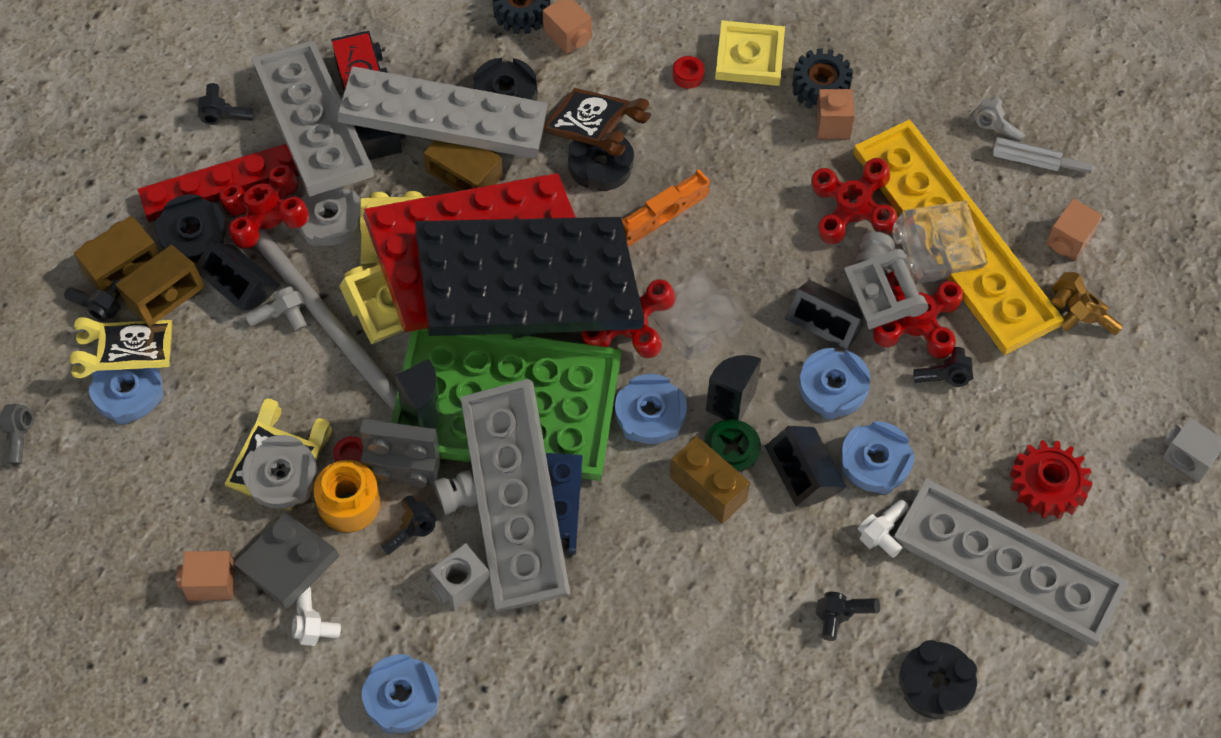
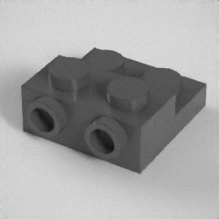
M362 420L360 436L364 449L361 464L367 466L373 472L376 482L400 481L416 488H423L426 485L434 486V480L438 478L441 464L436 429Z

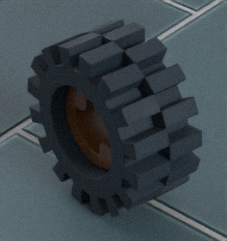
M493 0V13L498 25L501 26L503 24L506 31L513 27L515 34H519L520 29H524V33L528 34L531 27L535 31L539 30L540 23L543 25V9L550 6V0H526L524 6L516 5L518 0Z
M819 48L815 55L810 50L806 53V57L803 55L799 57L798 63L796 62L794 67L792 92L794 96L798 95L797 101L800 104L806 100L805 107L811 109L812 105H817L819 89L851 88L853 70L850 68L848 59L843 61L844 56L838 53L835 57L833 56L834 50L828 49L827 54H823V48ZM825 75V78L828 77L826 83H821L817 81V77Z

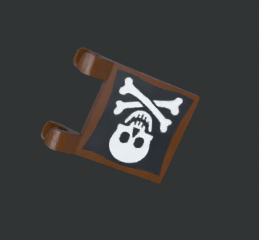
M574 88L544 124L543 132L599 146L613 156H620L626 149L625 145L619 144L624 139V135L620 131H613V129L625 114L638 123H646L651 117L650 112H644L649 107V102L643 98L628 101Z

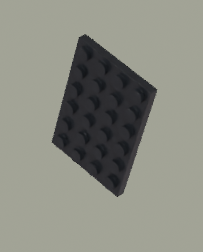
M621 217L415 221L414 232L429 336L643 329L645 319Z

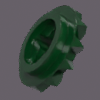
M727 419L719 421L709 428L704 437V442L741 474L746 468L751 465L754 466L761 451V441L755 429L740 420ZM740 439L738 445L739 453L731 451L729 454L726 453L724 455L725 442L731 445Z

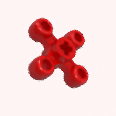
M881 158L868 160L863 167V175L858 181L850 180L842 183L838 180L836 173L829 168H820L813 173L811 185L814 193L821 198H832L837 202L835 211L824 216L818 224L820 238L829 245L840 243L846 235L847 225L850 222H860L864 219L871 223L876 232L889 235L896 230L898 216L895 209L889 205H878L872 200L874 191L887 185L890 180L891 172L886 161Z
M279 165L274 167L269 173V184L254 185L246 192L241 186L232 184L226 186L220 192V202L229 215L239 216L246 212L245 216L236 218L229 226V234L237 247L248 249L255 246L260 238V228L270 229L283 221L287 227L298 229L308 222L309 211L301 198L292 196L282 200L284 196H289L297 191L299 186L298 178L290 166Z
M894 271L887 273L885 276L896 301L905 300L906 298ZM946 281L938 286L932 296L918 292L919 295L924 296L929 306L924 314L916 317L909 315L873 328V339L880 347H893L898 343L900 336L907 333L911 336H923L926 341L927 351L932 357L937 359L946 358L952 353L956 339L950 329L941 327L938 324L936 316L941 312L951 313L956 311L962 302L963 290L957 283Z
M663 279L654 280L648 285L646 293L639 297L645 319L643 329L582 331L581 338L583 343L609 347L611 340L622 334L626 338H632L633 347L641 357L646 359L656 357L662 349V341L658 332L652 327H648L647 318L657 310L666 311L674 305L676 294L672 285Z

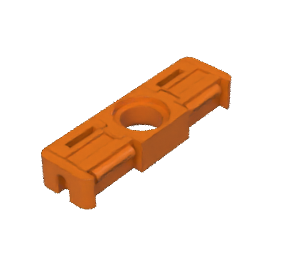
M697 169L695 174L674 187L672 185L645 202V206L622 219L628 247L708 196L710 180L700 169Z

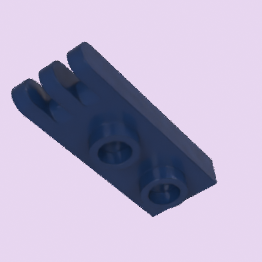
M546 453L561 543L562 539L569 540L568 554L576 555L583 455Z

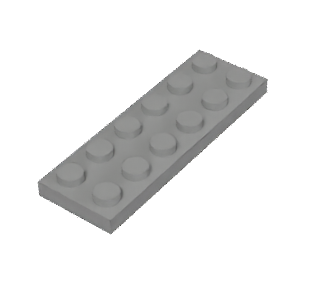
M314 40L252 58L255 72L309 197L374 177L372 165L354 126L338 122V112L342 100Z
M352 66L338 112V122L537 159L548 103Z
M526 379L462 396V410L495 610L502 612L569 596V583L533 382Z
M927 478L893 538L904 549L1095 648L1099 644L1129 581Z

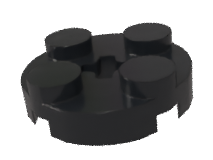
M494 58L482 64L475 72L473 89L530 100H537L538 98L536 74L527 63L519 59L513 58V62H502V58ZM499 85H512L509 91H500Z
M624 137L619 144L626 146L625 151L620 156H613L599 146L573 140L569 144L568 169L572 178L585 188H588V185L599 187V191H609L622 186L629 179L633 168L634 151L630 142ZM596 156L607 157L606 164L600 161L594 162L593 160H595Z
M188 194L176 197L164 206V211L159 218L157 217L155 222V232L163 250L172 244L189 260L197 262L210 241L224 243L226 224L220 208L214 202L210 203L199 195ZM193 222L194 226L200 225L196 233L191 235L183 233L182 230L186 229V223Z
M927 640L906 656L900 669L899 684L905 695L904 699L911 709L930 719H944L945 716L957 715L963 712L969 706L977 689V667L974 661L968 658L959 648L948 643ZM937 672L943 674L944 679L948 681V686L941 684L939 688H934L931 685L933 679L928 675L930 673L936 674Z

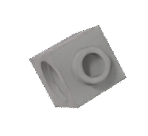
M1189 418L1182 429L1175 425L1165 439L1164 443L1169 447L1162 459L1199 483L1221 453V437L1192 418Z
M466 543L430 569L432 579L430 589L440 603L444 604L447 601L454 610H457L490 585L489 570ZM454 575L466 577V580L460 584H452L448 581Z

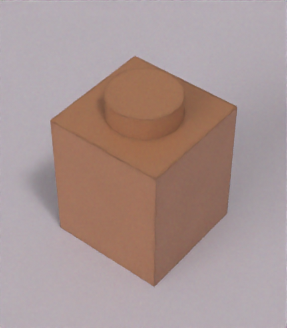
M558 0L543 9V30L568 54L576 48L585 46L592 39V18L574 0Z
M819 89L815 112L817 139H850L855 117L853 89Z
M1073 198L1053 225L1046 245L1053 248L1058 254L1076 261L1095 235L1103 215Z
M184 551L183 565L177 566L176 583L178 588H182L188 601L233 600L235 566L230 551Z

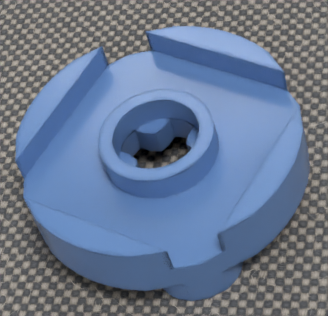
M825 348L813 353L804 362L799 376L798 386L803 400L811 409L819 412L825 419H835L838 416H846L857 411L864 404L869 393L870 372L868 367L859 356L847 350L846 353L834 352L835 348ZM831 376L834 380L840 378L842 380L840 388L828 386L827 377Z
M158 368L95 371L92 374L91 387L89 385V394L96 409L103 416L113 419L114 422L121 425L144 417L164 397L163 380ZM126 381L127 384L135 382L131 391L126 393L119 392L122 382Z
M639 375L631 379L629 384L618 392L615 401V418L618 426L623 430V435L630 441L657 444L673 440L678 436L679 430L685 422L686 398L679 387L677 389L670 383V379L662 375ZM647 403H654V407L661 410L656 412L655 415H648L641 409H645Z
M878 421L863 427L859 425L848 433L843 442L840 454L841 472L857 487L886 495L891 493L894 488L901 486L909 477L914 463V452H912L908 444L909 439L906 434L892 424ZM877 450L883 452L882 458L885 462L874 463L867 454H875Z
M397 654L380 660L372 667L370 675L367 677L365 684H363L362 701L366 713L372 722L377 724L386 733H406L419 729L433 718L438 711L440 688L437 676L430 665L424 661L412 659L410 655ZM402 685L404 690H412V693L407 696L406 701L400 702L398 699L393 700L390 697L396 693V686Z

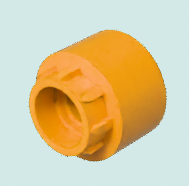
M341 460L328 465L317 476L313 488L314 498L319 515L328 527L339 532L350 533L366 528L375 520L380 510L381 501L376 478L367 466L353 460ZM351 492L355 494L349 498H340L344 493Z

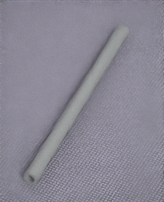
M263 229L259 230L260 238L255 246L289 287L292 286L294 291L300 292L305 302V307L393 412L398 392L396 387Z

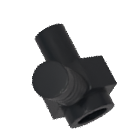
M209 83L206 85V96L199 97L198 117L201 118L203 123L208 125L218 124L224 118L253 121V108L232 107L229 103H225V99L219 97V85Z
M114 279L106 291L95 290L91 294L74 287H68L64 297L73 303L88 307L87 311L99 321H105L106 318H114L121 309L117 302V298L121 294L115 285L120 280Z
M954 347L951 357L945 359L942 366L913 369L915 383L946 380V382L955 387H962L974 379L972 358L965 356V350L962 347Z
M406 496L402 499L401 505L405 510L401 518L403 524L395 533L380 543V546L387 555L393 553L412 536H427L434 530L437 517L424 501L417 503L413 496Z
M826 592L824 598L817 601L815 613L824 621L821 637L824 640L835 641L839 624L848 621L854 614L879 613V599L861 598L846 600L847 597L842 593Z

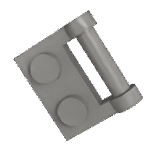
M901 249L892 250L844 268L845 276L869 330L909 315L912 317L920 316L928 310L929 306L924 296L918 293L906 266L908 260ZM885 270L894 271L906 298L905 300L896 301L885 276Z

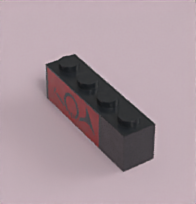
M370 31L331 39L334 58L344 92L352 66L388 73L386 67L380 68L379 62L383 61L379 42H372ZM353 125L369 160L402 153L400 139L406 138L405 134Z

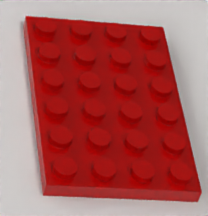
M558 173L364 208L363 214L404 333L427 328L414 232L415 221L576 218Z

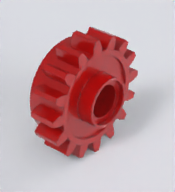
M1041 440L1037 450L1031 444L1027 445L1024 454L1019 453L1014 462L1015 465H1013L1009 475L1013 478L1010 489L1018 493L1016 501L1024 503L1028 507L1027 512L1030 514L1033 511L1039 513L1043 519H1046L1048 515H1055L1057 520L1061 519L1066 511L1071 515L1075 514L1079 505H1084L1088 498L1087 494L1093 485L1088 480L1092 473L1091 469L1081 467L1085 457L1079 456L1074 458L1072 456L1074 447L1072 446L1068 447L1065 451L1061 450L1060 441H1055L1053 447H1048L1045 440ZM1044 477L1051 478L1056 483H1051L1047 481Z

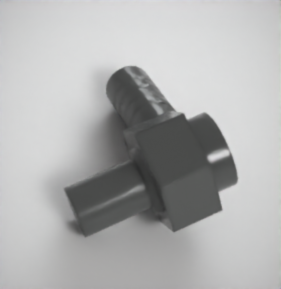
M6 404L0 413V428H2L3 432L7 433V439L9 440L7 463L12 465L22 464L24 434L34 424L32 410L20 404Z

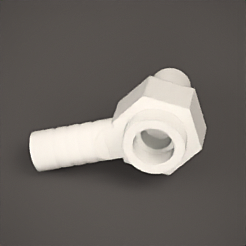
M899 500L886 510L882 516L877 518L872 514L867 517L858 528V531L862 534L860 540L869 549L879 545L892 558L897 556L903 547L889 533L894 528V523L908 512V504L903 500Z
M309 587L296 600L299 616L295 615L293 618L292 638L298 639L300 645L311 646L316 645L319 637L338 639L341 632L340 623L321 622L319 613L312 609L311 588Z

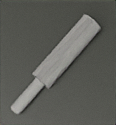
M996 137L992 146V156L1058 171L1059 167L1091 174L1094 169L1093 164L1062 157L1063 152Z

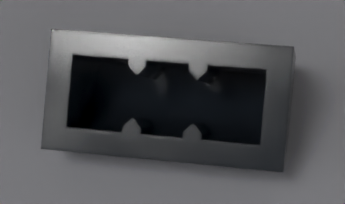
M210 241L195 265L199 275L239 310L256 308L264 303L280 286L275 279L238 248L230 244Z
M810 279L797 289L785 317L786 320L846 350L853 344L865 323L857 302Z
M738 355L722 361L709 378L706 411L724 420H741L756 393L761 358L750 355Z
M427 359L396 374L400 409L410 426L436 429L440 418L437 378L432 363Z
M787 426L765 445L796 507L820 503L847 487L815 427Z

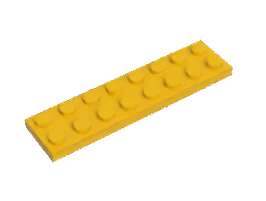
M910 119L854 145L853 154L863 167L872 158H881L888 163L891 172L890 180L887 185L879 189L947 280L961 286L963 290L962 300L1004 356L1061 327L1064 318Z

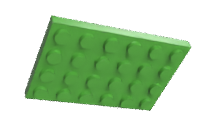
M428 328L411 331L402 372L427 359L430 360L435 369L440 407V418L436 432L441 459L471 463L461 403L462 396L529 379L534 384L545 452L583 455L581 479L602 481L622 349L530 336L513 339L511 334L429 336ZM397 392L391 423L410 425L400 409Z

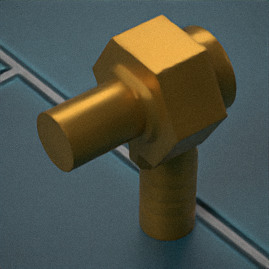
M1064 272L1052 287L1055 294L1052 304L1056 309H1063L1077 292L1084 294L1087 290L1082 276L1076 272ZM1099 300L1101 303L1099 309L1106 312L1109 306Z
M1086 291L1084 294L1077 292L1068 301L1070 311L1063 317L1064 321L1061 325L1065 331H1069L1079 321L1087 324L1097 322L1113 335H1117L1123 327L1119 321L1107 312L1099 309L1101 307L1100 301L1089 291Z

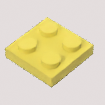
M721 20L715 80L780 86L785 26Z

